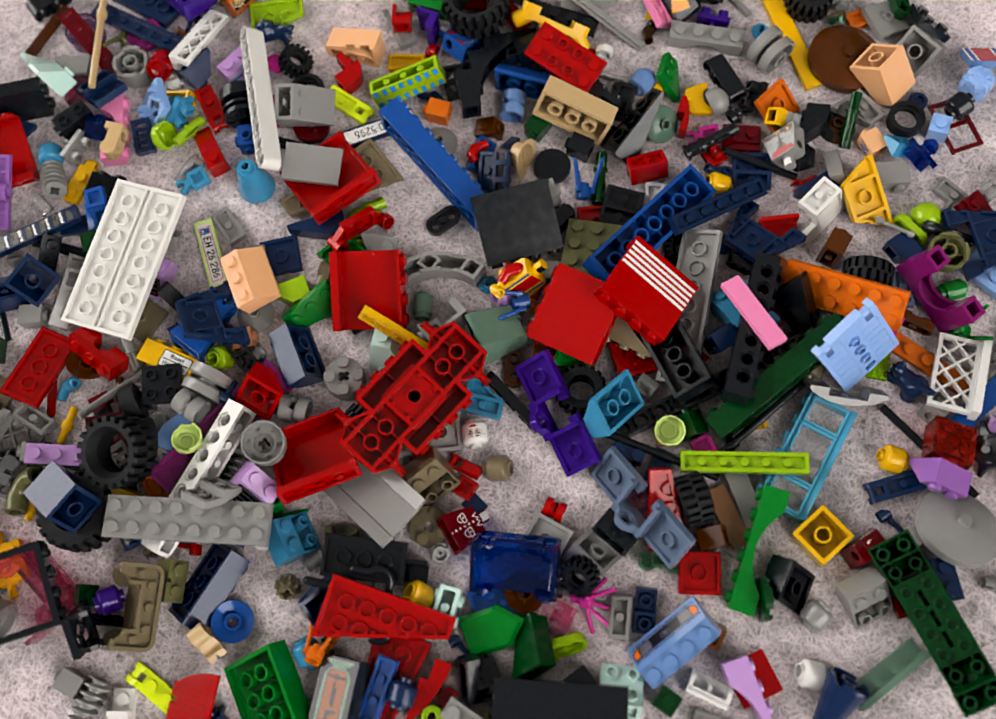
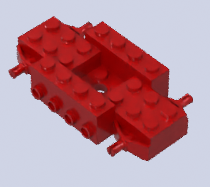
M425 320L420 327L430 336L427 349L422 348L413 338L409 342L404 341L398 348L400 352L395 357L391 355L384 362L385 367L381 371H375L369 378L371 382L366 387L362 385L356 391L355 402L365 412L354 417H348L340 409L338 410L340 414L336 412L334 415L344 425L339 441L340 444L373 475L392 469L403 477V473L406 474L408 471L398 461L401 447L403 446L415 458L419 454L423 456L431 447L428 444L433 439L437 441L445 432L443 428L447 424L452 425L459 417L457 413L461 409L465 410L473 402L471 400L473 393L462 383L476 378L487 387L492 381L483 373L487 351L455 322L434 328ZM413 391L418 392L420 400L418 402H411L408 398L409 393Z

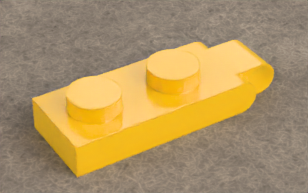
M88 159L85 164H80L67 184L66 196L61 199L78 206L84 197L83 190L86 187L91 172L99 173L97 168L100 164L91 159Z

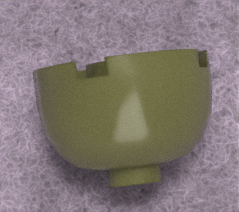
M942 232L934 237L927 247L929 249L939 244L950 259V262L939 270L940 272H954L969 260V244L965 243L961 239L962 236L957 233Z

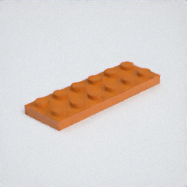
M789 259L783 285L806 270L816 308L847 316L854 309L859 311L863 307L861 302L868 297L875 303L890 329L896 332L900 331L911 291L796 259Z

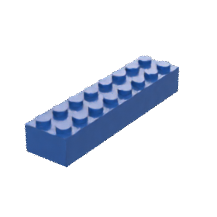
M396 97L379 110L383 128L450 203L460 210V214L478 232L473 207L469 198L485 194L482 191L481 185L470 178L466 168H461L457 164L458 161L453 154L449 155L445 151L446 148L441 141H436L433 138L434 135L428 127L424 128L422 126L420 118L416 114L412 115L408 105Z
M690 164L581 265L591 276L605 281L627 251L625 247L631 240L639 235L656 250L673 234L667 221L668 217L710 199L717 191Z

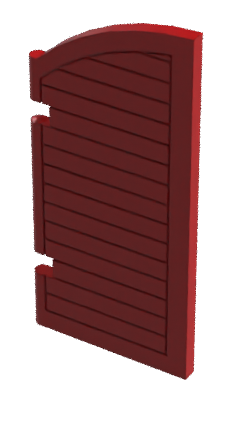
M203 673L175 681L172 695H175L176 699L175 701L170 700L166 719H211L221 676Z

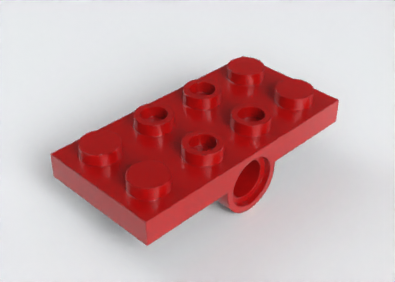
M547 22L543 23L524 52L526 57L546 69L552 76L587 93L607 66L606 61Z

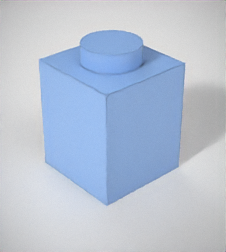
M934 113L925 139L944 144L953 117Z

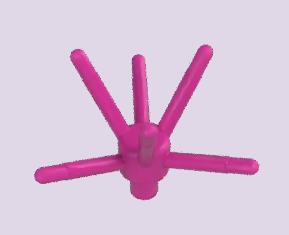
M606 577L599 582L598 586L589 595L575 597V594L570 597V602L577 603L580 608H584L591 634H594L595 631L590 612L605 626L609 625L593 609V606L610 611V606L594 601L596 597L617 590L616 587L597 592L607 581Z

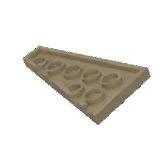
M371 138L354 149L370 168H374L381 181L378 186L370 191L404 180L403 176ZM293 192L279 201L291 218L308 213Z

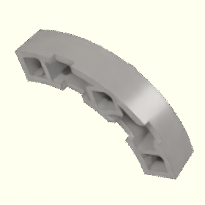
M448 251L418 254L407 258V264L404 265V272L408 277L405 290L421 281L432 278L458 279L476 287L480 279L487 273L486 266L470 256L452 254V252Z

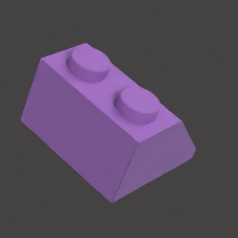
M910 458L909 463L919 482L927 485L929 490L941 492L944 494L943 497L951 500L967 498L973 473L944 458Z

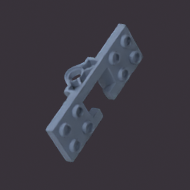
M615 446L609 447L602 457L603 460L597 464L590 475L612 500L611 509L615 512V525L623 531L632 533L637 539L643 537L669 569L674 568L697 540L661 499L655 501L651 506L653 512L646 520L627 497L633 489L637 493L643 492L648 484Z

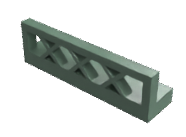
M908 638L856 682L860 686L864 683L871 692L869 698L857 710L866 711L929 659L931 655L928 650L921 651L914 641Z

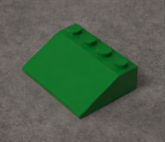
M285 640L267 644L224 668L241 719H308L310 705Z

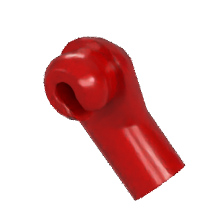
M486 139L469 147L466 156L469 158L470 163L478 161L477 154L479 151L489 148Z

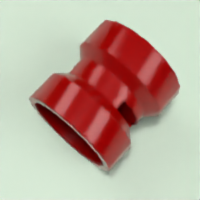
M548 496L541 514L551 517L554 521L560 523L568 504L556 502L555 498Z

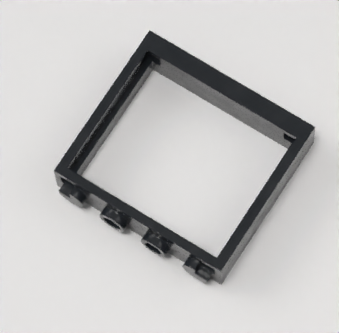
M38 540L1 552L0 561L34 550L53 620L1 637L0 646L60 626L61 620L66 616L67 609L64 605L62 606L60 600L62 591L60 586L56 585L54 578L57 575L56 569L49 560L51 551L48 550L45 541Z

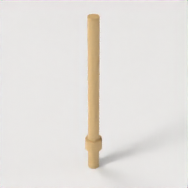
M100 0L99 8L96 11L97 24L88 87L91 89L96 88L104 23L108 15L106 10L107 0Z

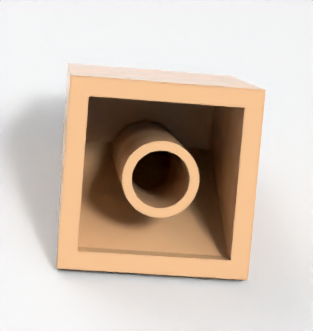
M872 43L849 67L851 72L879 105L894 106L916 82L903 45Z

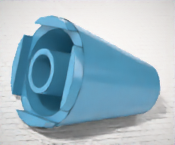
M241 160L236 167L241 197L251 204L266 202L275 192L273 176L266 170L258 168L257 164L252 160Z

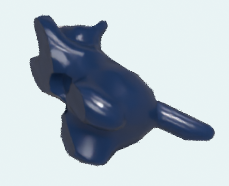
M263 19L256 25L257 30L263 31L265 43L279 39L285 45H288L294 37L292 32L294 25L280 23L275 25L272 20Z
M906 361L892 363L890 372L886 371L883 374L888 382L897 385L901 389L900 398L904 402L913 403L923 393L929 396L937 394L936 391L929 387L925 377L915 374L906 367Z

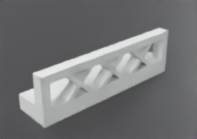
M210 9L168 55L173 69L179 71L183 66L188 67L229 21V17Z

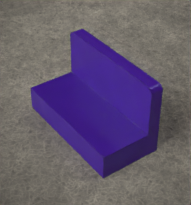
M418 6L417 15L420 30L426 31L428 45L435 44L436 46L439 39L438 32L441 28L438 12Z

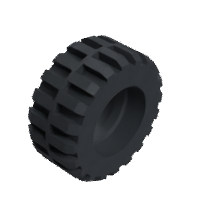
M75 471L73 475L103 500L84 527L74 534L46 519L36 508V515H39V518L36 519V524L38 527H42L39 530L42 537H46V541L57 548L77 553L80 551L91 552V548L99 549L103 546L102 541L108 543L112 539L101 537L108 494L112 493L108 489L99 488V485L94 486L91 484L92 478L86 479L83 475L84 472Z

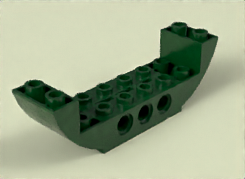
M907 529L867 549L946 680L965 718L996 705V673L910 531Z

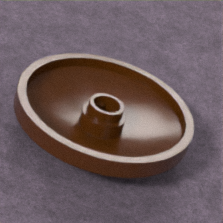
M835 25L827 27L814 37L807 53L809 68L814 77L831 90L842 93H852L859 88L864 90L865 88L849 67L872 43L876 42L868 34L852 26Z

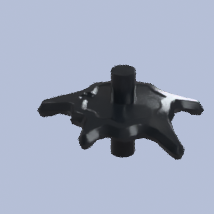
M982 420L980 422L979 435L974 437L972 444L964 446V449L971 453L972 460L978 463L977 476L980 478L989 468L996 467V432H990L986 421Z

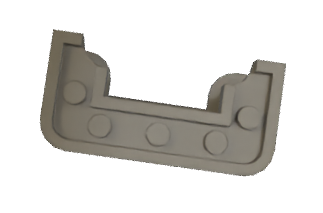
M126 561L114 564V582L119 586L128 587L122 629H111L104 634V644L101 646V650L147 652L153 648L156 640L165 572L161 566Z

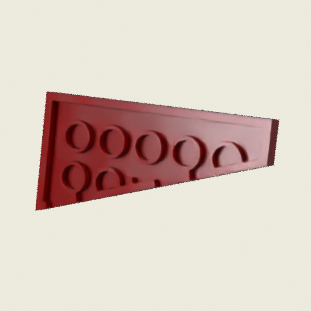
M334 573L311 637L449 639L457 617Z
M391 638L389 642L383 645L371 644L370 656L368 657V663H371L366 688L379 654L400 661L395 679L400 680L401 676L415 681L432 644L421 638ZM386 701L380 719H396L399 710L390 707V703Z

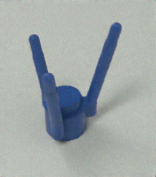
M574 157L575 199L587 201L591 199V195H595V187L604 158H600L592 186L589 187V183L581 182L577 158Z
M504 290V295H516L512 298L511 307L515 310L499 316V320L531 308L528 293L523 294V290Z

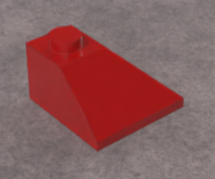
M256 362L247 373L234 401L250 409L262 419L270 421L284 391L275 372Z

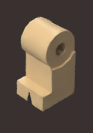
M106 120L104 128L107 130V134L100 143V150L109 160H116L120 157L130 132L124 124Z
M199 622L186 633L191 644L199 649L211 664L227 653L224 642L219 640L213 631L202 622Z

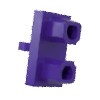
M703 6L700 12L698 11L697 24L728 28L730 22L728 11L720 10L718 15L711 14L712 9Z

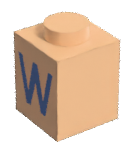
M877 127L863 130L859 133L855 143L864 156L872 154L873 158L884 153L887 148L884 136Z

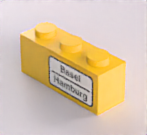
M147 338L136 359L147 366L180 363L182 365V381L185 376L197 378L190 371L192 364L197 359L191 354L186 355L182 353L183 350L172 345L171 348L165 346L166 343L158 338H155V340Z

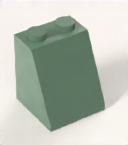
M511 305L465 315L472 338L487 351L485 359L487 365L529 345L528 337L526 336L528 333L526 332L527 327L521 325L522 319L519 313L499 320V316L513 311Z

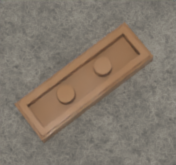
M722 484L711 489L710 493L714 503L715 516L719 524L725 525L730 546L734 550L745 544V541L742 539L746 527L725 485Z

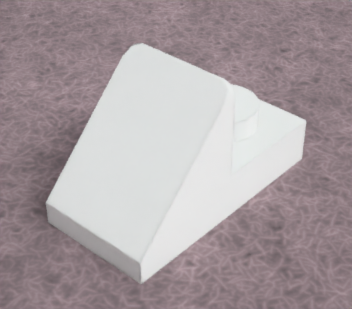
M114 688L112 711H106L107 719H135L137 688Z

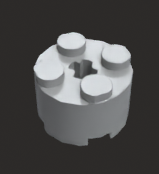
M135 45L121 48L122 51L117 56L114 55L112 65L122 82L130 88H141L150 85L153 79L149 77L146 70L147 64L150 61L147 53Z
M340 356L329 363L324 372L325 385L333 396L339 400H354L357 396L355 394L362 385L366 387V374L360 364L352 358Z

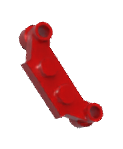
M368 206L340 222L336 233L328 238L327 245L332 248L333 252L349 251L350 246L346 241L376 224L384 230H389L394 225V217Z

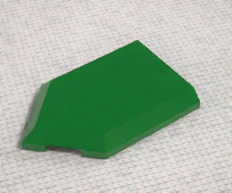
M499 604L459 617L469 651L477 656L513 646L525 618L515 615Z

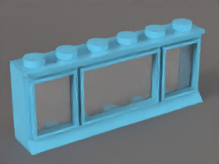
M813 391L808 396L803 395L799 403L802 406L799 413L795 412L790 420L793 423L791 429H786L781 438L784 441L782 447L778 446L775 452L809 453L810 474H763L766 476L764 482H759L755 489L756 493L758 487L761 488L762 484H766L790 492L785 513L782 515L799 524L806 520L858 415L857 412H852L836 403L823 399Z

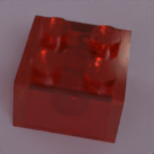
M937 415L925 426L921 458H944L968 470L974 465L977 429Z

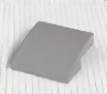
M219 477L200 479L199 488L181 490L180 499L203 510H207L230 501L242 492V488Z

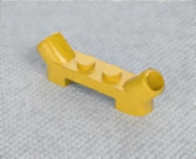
M524 0L521 8L513 11L511 14L512 21L517 28L533 21L537 22V26L541 28L543 23L547 22L586 49L590 47L587 35L591 28L573 20L570 27L540 15L542 7Z

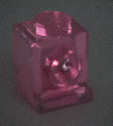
M558 600L557 606L560 608L559 610L554 609L549 621L553 622L549 630L561 636L562 633L567 634L578 610Z

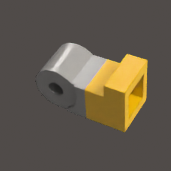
M768 107L764 124L782 128L791 121H794L800 125L802 115L792 113L782 107ZM775 112V119L771 121V115Z

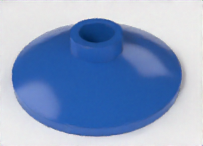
M229 600L220 604L213 612L211 618V628L214 635L225 643H238L249 636L254 626V614L251 608L238 600ZM231 618L236 619L237 624L235 626L228 624Z

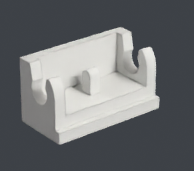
M692 669L683 690L723 711L728 710L734 693L732 687L695 669Z

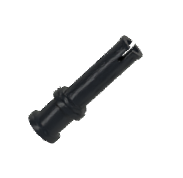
M733 122L704 138H696L695 142L687 146L683 145L682 150L687 160L691 161L692 157L700 153L704 154L708 151V148L740 133L739 127L736 122Z

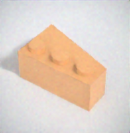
M333 28L326 43L329 55L336 57L338 53L342 52L346 57L349 56L353 62L359 60L361 64L379 68L386 52L381 30Z

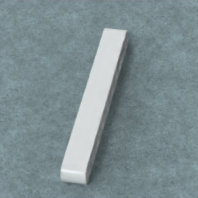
M244 26L240 32V44L256 164L261 169L278 171L281 167L282 158L264 34L261 30Z

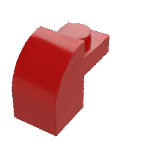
M340 52L336 55V58L343 70L335 75L337 85L342 90L352 95L362 86L364 74L359 60L353 62L349 56L346 57Z

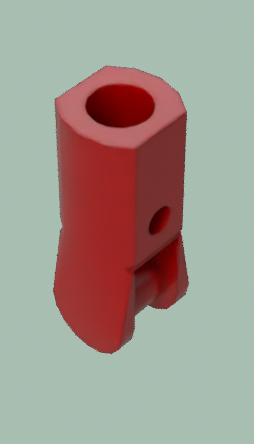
M451 452V458L448 462L450 466L475 480H479L483 472L482 467ZM458 460L463 462L461 467L456 466Z

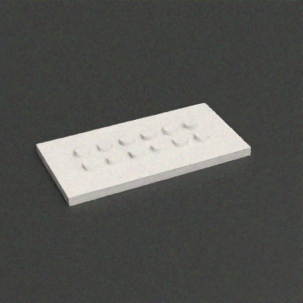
M117 178L61 320L132 341L187 198L182 194Z

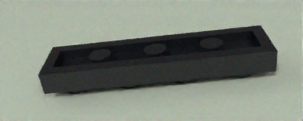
M531 0L532 3L542 7L540 15L570 27L573 20L591 28L587 36L594 38L600 22L592 16L539 0Z

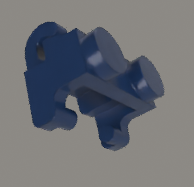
M614 441L613 446L621 452L628 462L632 463L634 469L636 466H641L646 452Z

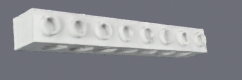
M228 399L168 498H180L181 490L199 488L200 479L219 477L238 446L243 431L252 423L256 413ZM142 540L141 544L154 553L170 559L179 542Z

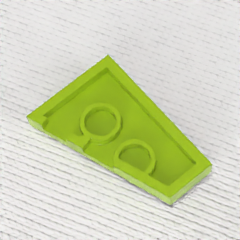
M272 0L249 4L251 26L253 29H256V25L263 19L272 20L275 25H278L280 23L289 24L305 16L303 0Z

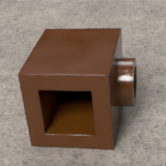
M714 523L701 525L702 529L696 530V545L701 551L707 552L730 546L725 525L719 524L714 526Z

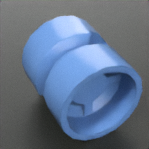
M517 88L506 89L503 92L500 118L505 122H522L525 112L523 106L526 105L527 94Z

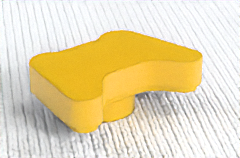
M701 83L685 90L684 95L687 96L691 116H711L713 114L711 107L705 103L703 97L708 88L707 83Z

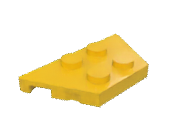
M867 155L840 185L851 223L877 225L875 220L878 216L884 218V221L894 224L873 155Z

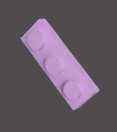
M26 443L23 463L48 465L53 460L61 466L79 467V464L82 463V458L77 459V453H81V448H77V445Z

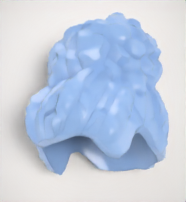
M982 65L970 68L966 74L962 75L957 91L966 94L970 93L975 99L974 103L982 101L996 81L993 71Z

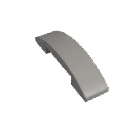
M804 378L803 381L815 394L839 405L853 407L870 406L885 402L890 397L882 389L862 387L861 393L856 394L830 390L831 387L821 380Z
M723 474L739 510L738 513L745 527L749 528L752 521L749 520L751 508H755L757 504L755 491L747 474Z

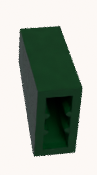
M532 612L525 615L524 623L515 640L512 677L535 679L557 666L547 616L537 615V613Z

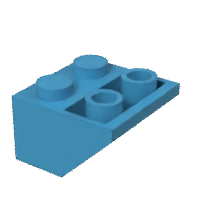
M306 511L272 520L268 548L276 568L293 563L322 548Z

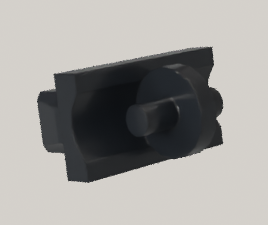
M754 80L746 82L744 88L749 92L748 97H742L738 103V106L743 110L742 115L758 114L759 111L754 101L767 90L769 83Z

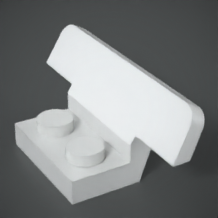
M825 176L797 204V206L812 217V222L802 231L807 236L804 243L810 244L846 207L842 189Z

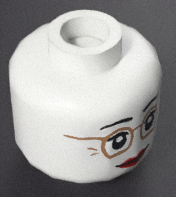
M480 419L465 421V424L461 427L462 443L470 447L471 450L482 449V445L488 442L486 424L481 422Z

